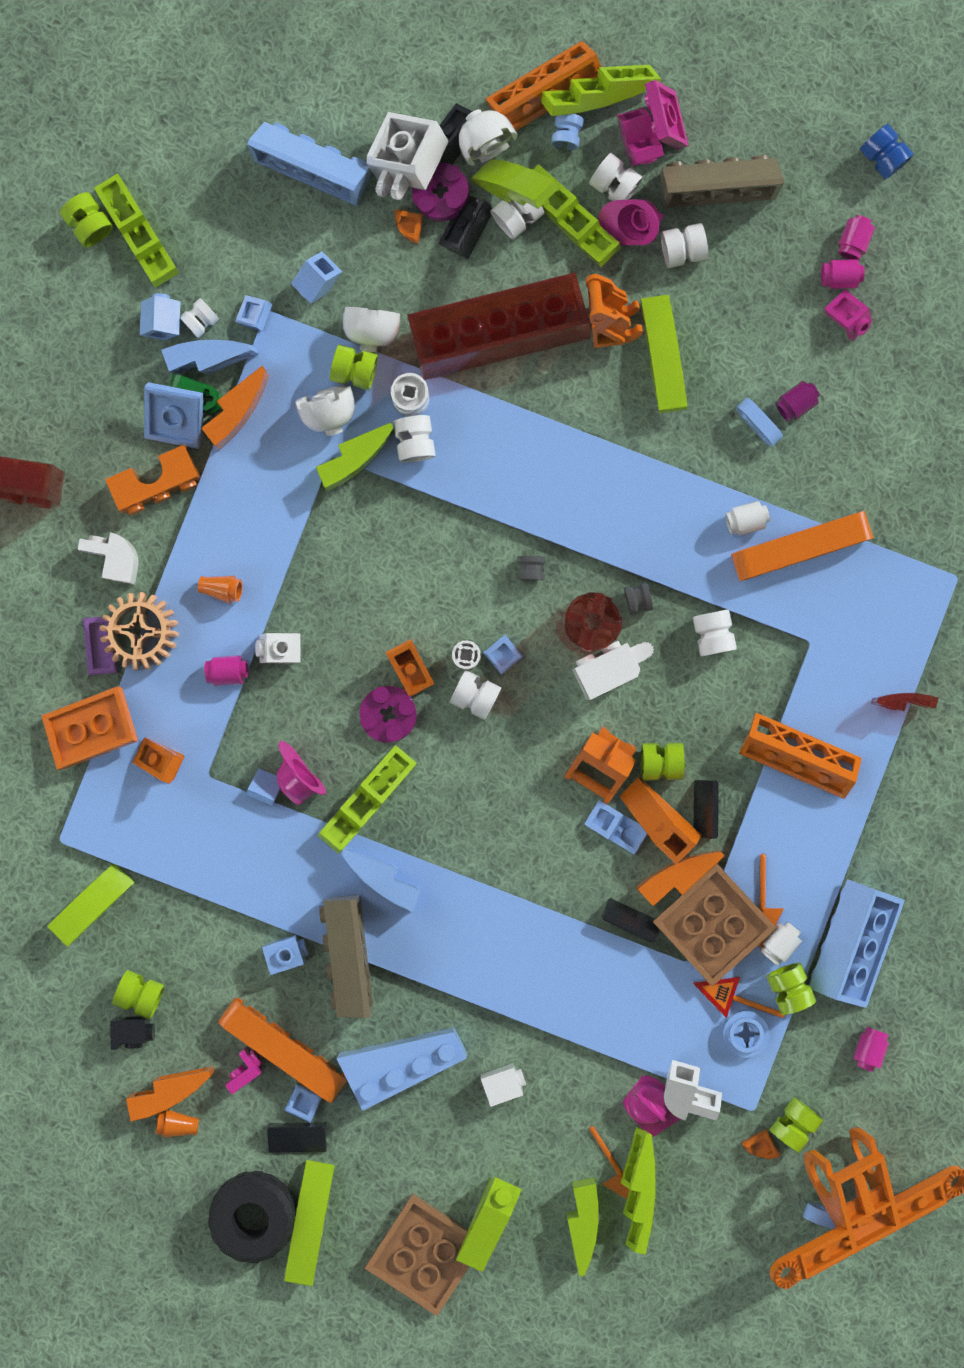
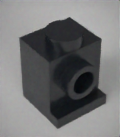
M141 1016L113 1018L110 1021L111 1050H117L122 1044H125V1048L128 1049L141 1048L143 1043L154 1041V1023H150V1020Z

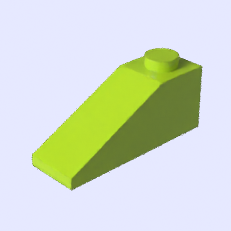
M490 1177L456 1257V1261L480 1272L484 1271L511 1217L522 1189L499 1178Z

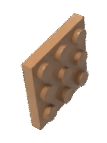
M718 864L714 865L688 891L677 898L653 920L655 925L712 987L776 929L772 922Z
M412 1193L366 1263L365 1269L438 1316L470 1267L456 1261L468 1229Z

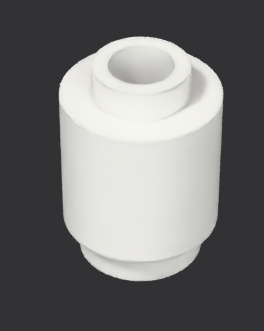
M759 501L731 508L730 512L725 513L726 523L731 535L738 534L740 536L766 529V522H770L767 506H761Z
M779 922L776 929L762 943L764 947L760 952L779 966L782 961H787L802 942L798 938L801 932L789 922L785 926Z

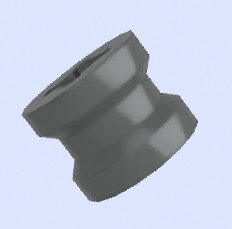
M517 556V563L520 565V569L516 575V580H545V574L542 572L545 557Z
M642 583L637 588L624 587L630 615L636 614L638 610H653L652 598L647 583Z

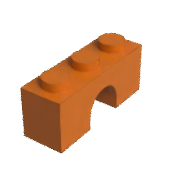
M182 445L159 455L162 474L152 484L142 483L137 472L132 468L105 479L118 510L123 514L128 512L129 516L143 511L145 509L143 505L154 501L155 504H159L170 499V493L179 489L181 492H187L197 487L196 482L200 480L201 476L189 449Z

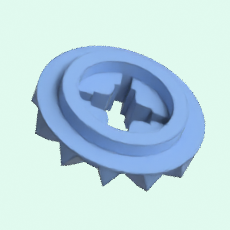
M744 1010L732 1014L731 1018L725 1023L723 1039L726 1047L736 1056L743 1058L757 1056L766 1048L769 1042L770 1033L768 1025L757 1013ZM744 1022H746L750 1031L758 1032V1034L749 1036L747 1046L741 1036L734 1035L743 1031Z

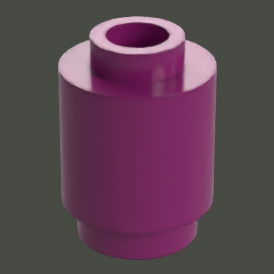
M801 381L779 397L780 400L775 405L787 422L792 419L797 420L819 404L818 397L820 393L813 383L809 382L807 384L805 381Z

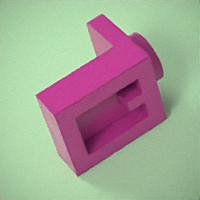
M846 289L824 308L826 315L846 330L847 337L851 341L865 334L872 323L869 308Z
M247 1046L239 1053L247 1067L245 1068L241 1064L228 1074L231 1079L225 1086L231 1094H234L263 1071V1068L260 1066L263 1064L261 1057L255 1050L250 1051Z

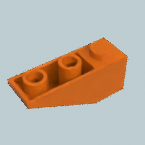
M639 776L619 796L655 845L675 864H678L697 845L702 836Z

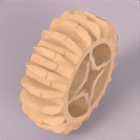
M143 592L139 593L137 601L133 593L128 594V603L121 597L117 598L120 607L117 608L114 605H109V610L113 612L112 617L106 614L102 617L104 620L109 621V625L100 626L101 631L108 632V636H103L100 640L103 643H111L105 648V652L112 653L116 651L112 657L114 662H118L123 657L122 667L128 668L132 661L133 670H139L141 662L145 669H151V659L156 665H161L162 661L158 655L161 654L169 658L171 655L165 650L166 646L176 648V644L169 641L170 636H179V632L170 631V627L178 625L177 620L168 621V618L174 614V611L169 609L163 612L167 605L165 601H160L155 606L157 602V596L151 595L146 602V594ZM137 608L131 623L119 625L126 613ZM146 608L156 614L160 621L161 629L153 628L148 624V616L145 615ZM140 624L141 628L153 632L140 635L141 638L139 639L138 635L126 630H134ZM118 634L127 635L130 638L133 654L127 652L122 647ZM160 637L154 649L146 654H142V649H145L146 642L150 638Z

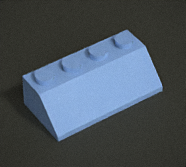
M264 122L247 143L255 162L355 206H358L371 177L370 168L367 167L365 161L357 157L348 159L332 146L326 145L323 148L316 145L315 140L307 135L300 134L298 137L291 134L287 127L279 123L271 125Z
M847 879L845 887L841 890L836 912L831 918L826 940L821 946V954L816 968L811 974V982L809 984L811 989L835 1000L867 1008L905 900Z

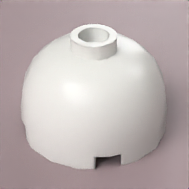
M478 109L466 117L467 121L459 133V147L467 164L473 166L475 164L472 160L480 159L481 163H485L506 151L510 147L507 142L511 137L515 141L517 139V132L507 117L501 113L492 110L482 112Z
M345 307L343 313L344 332L351 342L360 345L361 351L377 352V347L388 346L398 335L401 321L399 313L368 310V308Z
M346 385L317 391V395L312 397V400L306 395L295 402L302 422L315 432L325 431L326 436L341 433L343 431L342 426L349 423L355 410L351 386L346 388Z

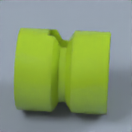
M89 192L74 196L62 206L59 212L69 228H75L73 233L84 248L96 245L113 230V225L103 212H98L99 206Z
M339 344L331 365L330 381L344 385L350 381L355 388L370 391L376 373L378 354L363 350L358 354L354 348Z
M658 743L641 744L642 780H659L661 776H664L666 780L684 779L685 759L683 743H666L664 747H660Z
M800 962L780 967L766 975L772 992L778 994L775 1000L782 1015L802 1011L816 1003L811 986L804 983L807 976Z
M126 970L117 987L112 1005L124 1010H129L132 1007L136 1015L150 1020L158 1007L165 985L152 979L145 982L142 975Z
M793 1097L784 1109L786 1115L778 1117L769 1130L790 1148L800 1153L809 1142L808 1134L815 1133L824 1120L801 1101Z

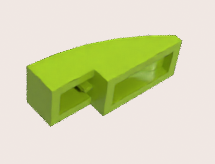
M392 423L339 444L338 447L342 456L316 467L327 492L344 484L360 473L377 457L395 433Z
M113 863L47 927L67 947L72 945L135 882L118 865Z
M595 1178L572 1182L577 1210L566 1212L579 1277L586 1274L597 1238L599 1214Z

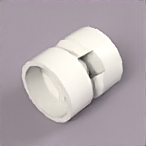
M610 153L599 165L589 184L600 193L608 192V199L611 201L628 200L640 185L643 176L632 168L625 169L624 162Z
M502 200L490 210V213L505 234L514 240L526 230V223L533 224L544 215V210L542 206L537 209L528 203L522 206L513 200L509 203Z
M702 223L688 225V227L684 228L683 233L678 228L661 231V245L667 268L682 266L686 259L695 263L708 260V244Z
M405 373L394 380L391 386V397L395 409L406 417L421 415L429 404V390L424 379L415 373Z
M409 416L393 421L395 436L401 441L397 445L399 462H420L436 457L434 441L428 437L432 433L430 416Z
M729 610L692 617L695 633L701 635V638L697 641L700 657L737 649L735 636L728 630L732 626Z
M465 670L449 703L463 710L469 707L471 714L486 720L502 687L490 681L482 683L480 676Z

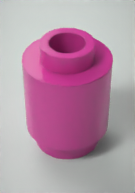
M856 215L855 218L848 219L838 244L840 247L839 255L847 259L860 260L862 255H865L875 230L869 218Z
M858 259L830 260L829 263L822 264V286H828L829 289L858 288L860 282H864V265H860Z
M240 655L213 657L210 661H205L204 665L207 684L213 683L214 686L243 684L244 678H248L249 675L248 663L243 661Z
M866 1027L864 1033L861 1032L853 1059L858 1060V1067L874 1072L875 1067L881 1069L889 1042H887L889 1034Z

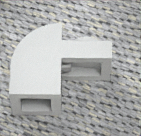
M111 532L108 544L106 543V538L89 535L88 540L79 539V551L106 556L102 578L135 585L138 571V555L128 540Z
M672 1060L664 1092V1102L668 1110L676 1117L685 1121L688 1113L717 1121L720 1113L722 1092L698 1086L699 1067Z

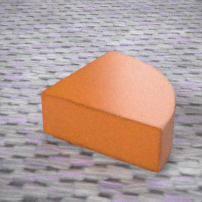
M395 209V221L399 228L398 230L407 240L418 244L423 214Z
M766 1129L741 1142L743 1147L754 1156L766 1159H774L781 1156Z

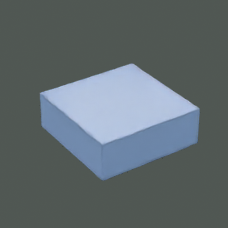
M245 295L235 322L263 331L273 304L266 300Z
M506 635L483 652L501 675L523 658L522 654Z
M258 768L246 795L273 806L281 790L278 786L277 776Z
M297 1083L284 1111L311 1123L322 1098L307 1087Z

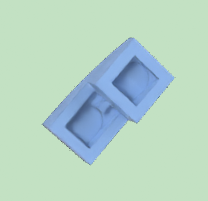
M598 800L584 824L634 855L638 854L648 837V834L639 823Z

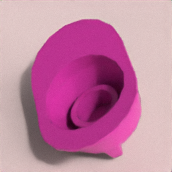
M615 200L608 202L602 207L598 221L600 226L615 238L620 245H646L656 239L660 221L663 219L664 214L659 213L657 207L648 200Z
M279 741V750L284 758L277 772V782L281 791L297 805L302 804L315 793L325 795L326 789L324 785L309 771L297 752L285 741Z
M645 1075L632 1087L623 1100V1105L631 1118L654 1137L681 1119L673 1115L665 1105L664 1084L655 1077Z

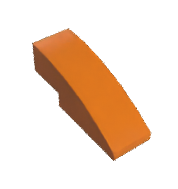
M263 366L259 367L221 397L217 402L224 411L201 428L219 451L236 436L254 412L269 377Z
M719 850L685 857L678 864L673 862L656 871L636 886V888L652 906L659 902L673 888L683 895L724 857V854Z
M214 1066L159 1076L153 1081V1090L130 1094L126 1099L130 1122L150 1117L183 1101L214 1073Z

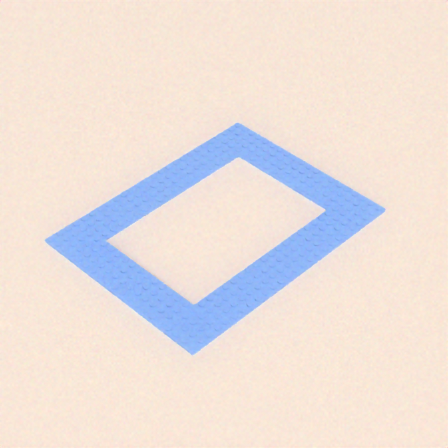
M270 311L263 331L258 330L252 345L257 348L259 354L247 359L238 381L239 384L259 367L263 366L269 374L264 392L254 412L236 436L220 451L213 445L155 593V596H157L155 606L160 601H165L167 605L163 612L169 609L174 611V614L168 618V621H178V625L170 627V631L179 632V636H170L169 639L170 642L176 644V648L166 646L165 650L171 655L169 658L161 654L158 655L162 661L161 665H156L151 659V669H145L141 662L140 669L133 670L132 661L128 668H126L119 687L123 688L138 742L89 761L60 835L61 843L322 945L323 935L327 934L326 923H321L319 906H324L323 901L325 898L360 894L368 963L664 1078H667L672 1060L699 1067L698 1086L722 1092L721 1100L749 1111L755 1110L792 1014L781 1018L732 1000L726 1018L693 984L706 981V979L688 960L677 959L356 834L346 846L347 848L398 866L399 869L395 878L422 888L413 912L392 903L368 886L352 870L341 855L342 852L338 854L317 836L326 826L327 822L276 802L271 806L246 795L247 791L210 776V768L243 684L214 686L213 683L207 684L204 673L205 661H210L213 657L240 655L243 661H247L248 669L250 668L255 656L256 640H259V635L264 633L322 484L316 467L342 456L338 447L339 444L388 423H392L394 428L393 421L406 417L395 409L392 401L391 386L394 380L405 373H415L421 376L429 390V404L421 415L430 416L432 433L428 437L434 441L436 457L420 462H399L397 445L401 441L396 438L394 433L383 450L364 470L808 642L809 648L780 723L861 757L857 781L846 798L843 799L763 765L723 869L749 899L760 908V855L765 854V908H784L775 927L779 922L783 926L789 922L801 932L798 938L802 942L786 962L782 961L777 966L760 952L761 949L758 945L721 978L740 977L734 995L780 1011L775 1000L778 994L772 992L766 975L780 967L799 962L802 964L806 976L808 974L956 587L957 577L949 572L865 541L754 578L739 581L731 557L732 553L812 528L822 523L378 352H371L378 354V363L370 391L355 388L350 381L346 384V388L351 386L355 410L349 423L342 426L343 431L331 436H326L325 431L315 432L302 422L295 402L306 395L312 400V397L317 395V391L343 386L344 384L330 381V370L336 348L339 344L352 347L359 354L361 352L360 345ZM759 501L761 506H767L770 522H766V529L740 536L738 534H730L725 513L730 512L731 508ZM236 576V579H241L243 590L239 602L228 604L209 595L199 593L198 581L200 577ZM149 609L147 613L148 624L153 628L161 629L158 617ZM142 628L138 637L140 639V635H145V633H152L153 631H148ZM160 637L150 638L146 642L145 649H142V654H146L154 649ZM144 737L184 755L182 764L171 784L157 779L132 763ZM784 738L789 745L798 746L794 739ZM811 749L815 756L819 758L825 757L821 751ZM842 760L838 761L841 767L851 771L852 764ZM744 1010L760 1015L767 1023L770 1033L766 1048L757 1056L743 1058L733 1054L726 1047L723 1039L725 1023L731 1018L732 1014ZM744 1022L743 1031L734 1035L741 1036L747 1046L749 1036L758 1034V1032L750 1031L746 1022Z

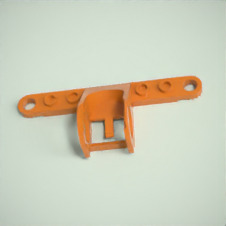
M854 1127L849 1130L850 1142L858 1161L834 1174L830 1161L818 1151L810 1150L804 1154V1165L808 1177L836 1228L778 1258L770 1268L771 1280L781 1289H787V1287L790 1289L797 1282L813 1277L947 1204L948 1200L961 1196V1193L964 1194V1170L957 1165L950 1166L894 1196L885 1157L877 1151L875 1138L863 1129ZM858 1140L867 1147L870 1155L863 1158ZM814 1162L826 1175L831 1187V1193L821 1183ZM959 1175L958 1182L951 1187L952 1183L950 1181H953L952 1178L955 1179V1176L958 1177ZM852 1178L857 1197L846 1203L841 1184ZM790 1267L788 1275L780 1278V1273H783L781 1270Z

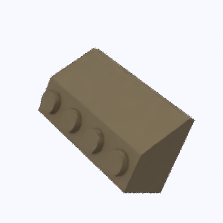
M758 155L752 157L751 160L740 161L738 157H731L718 163H712L711 160L705 159L696 161L693 165L671 162L666 164V167H662L660 172L662 208L775 200L784 185V177L777 158H769L767 155Z
M360 894L325 898L323 901L324 906H319L321 923H326L327 934L323 935L324 952L330 953L331 963L326 964L328 981H333L334 992H330L331 1009L337 1010V1017L369 1018L374 1006Z

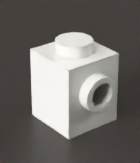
M260 634L259 640H256L255 653L259 657L260 663H299L300 634Z

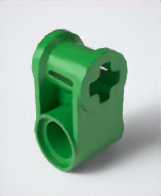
M172 374L170 387L203 393V397H208L209 395L213 397L212 402H203V413L213 414L221 409L217 401L222 395L214 387L181 375Z

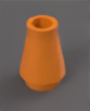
M201 576L198 581L199 593L209 595L228 604L239 602L241 598L243 583L241 579H236V576Z
M167 1109L166 1112L158 1113L156 1135H163L162 1138L197 1135L199 1118Z

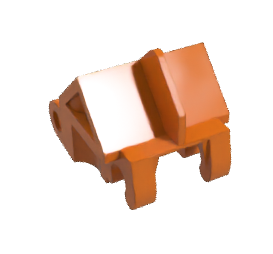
M599 274L589 275L585 281L588 288L589 317L592 326L594 348L623 345L625 342L630 343L643 334L642 325L637 324L634 328L628 329L631 327L629 317L640 310L639 302L635 300L630 305H625L628 303L626 292L616 287L613 280Z
M602 726L597 735L592 732L580 753L570 765L564 778L567 780L571 778L603 798L602 802L608 805L614 794H616L628 778L636 762V759L632 756L637 747L631 743H625L609 733L610 730ZM584 761L613 779L614 783L611 788L605 787L578 770L577 768L580 763Z

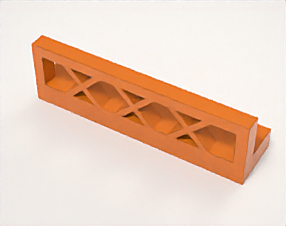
M580 41L485 98L493 111H497L507 117L515 131L548 112L541 103L543 91L569 90L571 79L597 78L598 68L601 65L597 54L583 41ZM583 53V55L578 57L577 59H572L577 55ZM558 69L557 71L548 74V73L551 72L552 70ZM529 84H533L532 86H530V87H528V88H524V87H526V86L529 85ZM504 99H508L507 101H505L504 103H502V104H500V105L497 104V103L501 102V101L504 100Z
M755 713L748 735L739 750V754L843 799L846 798L857 781L862 759L859 756L759 713ZM758 724L768 728L771 735L757 731ZM784 738L794 739L798 746L789 745ZM811 749L821 751L825 757L819 758L815 756ZM842 760L852 764L851 771L841 767L838 761Z

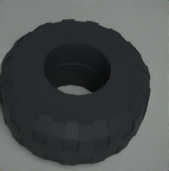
M263 1171L242 1172L230 1178L216 1192L209 1209L208 1226L214 1243L226 1256L228 1255L239 1262L259 1263L274 1257L286 1246L292 1236L296 1217L294 1197H292L285 1183H282L274 1175L264 1173ZM247 1203L258 1204L268 1214V1226L256 1231L246 1229L237 1219V1208Z

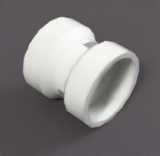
M201 298L193 303V308L190 311H185L180 315L182 322L192 330V333L198 339L205 333L207 326L214 325L219 320L217 315ZM195 316H197L202 322L200 323V322L195 318Z
M471 641L457 643L452 651V659L455 665L463 670H470L476 667L481 658L478 646Z

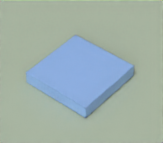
M148 382L145 385L144 438L199 449L202 445L203 393Z

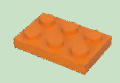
M119 686L41 715L57 770L67 769L138 742L123 688Z

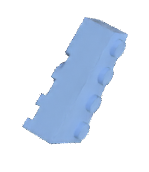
M452 1027L384 1044L341 1052L337 1056V1061L363 1111L467 1059V1052L455 1028Z

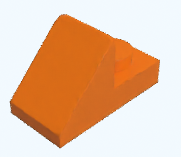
M411 639L385 652L408 696L410 695L411 697L434 685Z
M144 737L132 763L157 779L171 784L182 764L184 755Z

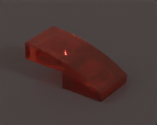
M896 693L874 697L871 704L897 712H904L907 703L927 709H936L939 698L919 693Z

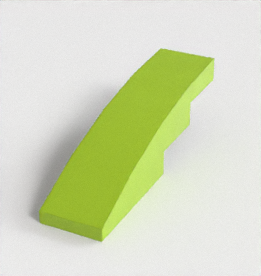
M651 65L599 67L597 78L571 79L569 90L543 91L541 103L551 116L581 113L632 98L646 91V83L654 80L661 83V78Z
M489 159L470 179L473 184L507 203L513 200L522 206L528 203L537 209L558 189L553 179L532 169L504 160Z
M538 164L533 170L553 179L558 187L542 205L544 213L601 268L621 249L620 243L600 226L599 221L579 204L577 197Z
M115 174L94 187V190L154 287H158L179 274V271L119 174Z
M669 294L641 298L645 338L650 358L649 365L659 414L687 410L684 377Z
M395 745L317 836L335 852L340 854L417 763Z
M636 1127L620 1183L629 1189L623 1214L632 1220L625 1245L635 1253L646 1255L653 1223L656 1195L655 1158L652 1134Z
M306 1160L284 1282L313 1287L335 1168L333 1164Z

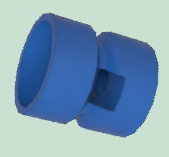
M889 123L879 129L860 147L861 152L869 161L877 162L875 168L885 180L902 168L914 156V153L905 142H897L899 135Z

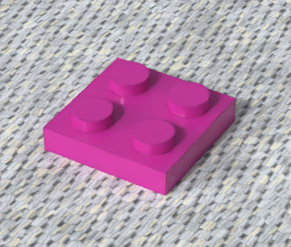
M657 80L646 83L647 94H645L644 98L647 108L652 112L654 122L651 123V128L655 138L677 150L688 147L676 91Z

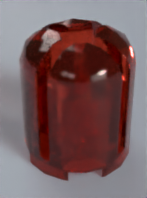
M593 592L580 595L565 604L558 614L564 618L556 622L559 640L571 651L580 649L581 654H589L607 648L617 640L622 629V616H620L618 607L612 602V599L602 593ZM588 618L591 625L597 626L599 628L592 627V630L588 629V624L585 623V619Z

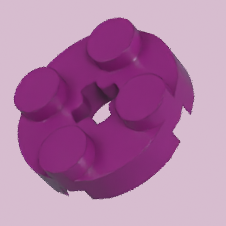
M438 163L426 190L412 187V197L417 209L427 216L428 219L436 222H445L457 217L464 205L466 207L470 198V188L466 177L458 166ZM440 186L448 189V192L443 194V198H438L437 194H434V191Z
M395 686L377 687L366 695L360 706V723L366 733L377 741L385 743L399 741L406 737L415 726L417 719L415 703L410 695L408 696L407 692ZM389 706H392L396 718L384 722L383 715L380 714L381 708L387 709Z

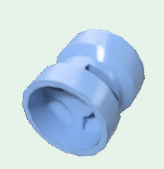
M576 114L556 116L555 126L557 128L556 132L552 135L551 144L556 148L562 149L564 141L568 142L567 150H577L580 143L578 133L582 130L584 119Z

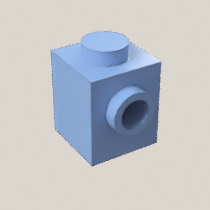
M320 252L305 261L291 284L312 304L330 291L342 271L323 252Z
M157 293L141 302L140 336L165 341L179 335L180 301L170 299V296L167 294Z
M298 935L267 943L262 947L270 975L304 965L306 962L305 957L309 956L305 940H299Z

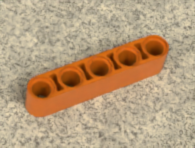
M862 511L732 553L731 557L739 581H744L871 540L874 537L866 513Z
M234 997L218 1020V1023L229 1033L315 1094L333 1103L348 1082L344 1073L336 1071V1066L320 1055L317 1057L312 1054V1049L298 1039L294 1041L289 1037L290 1034L274 1022L270 1024L266 1021L267 1017L250 1005L247 1008L242 1004L243 1000Z

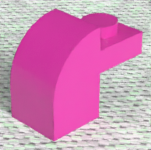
M644 107L617 115L620 134L632 167L639 164L652 163L664 155L662 144L655 138L652 132L651 115Z

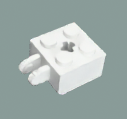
M391 112L387 113L367 154V165L378 180L375 188L378 196L386 197L389 190H391L392 198L401 200L408 187L426 190L449 142L437 121Z
M617 641L602 648L603 655L597 658L592 653L577 660L576 664L578 667L572 669L586 700H591L638 677L640 672L638 663L652 656L654 646L645 641L630 648L628 643L621 646L620 642Z

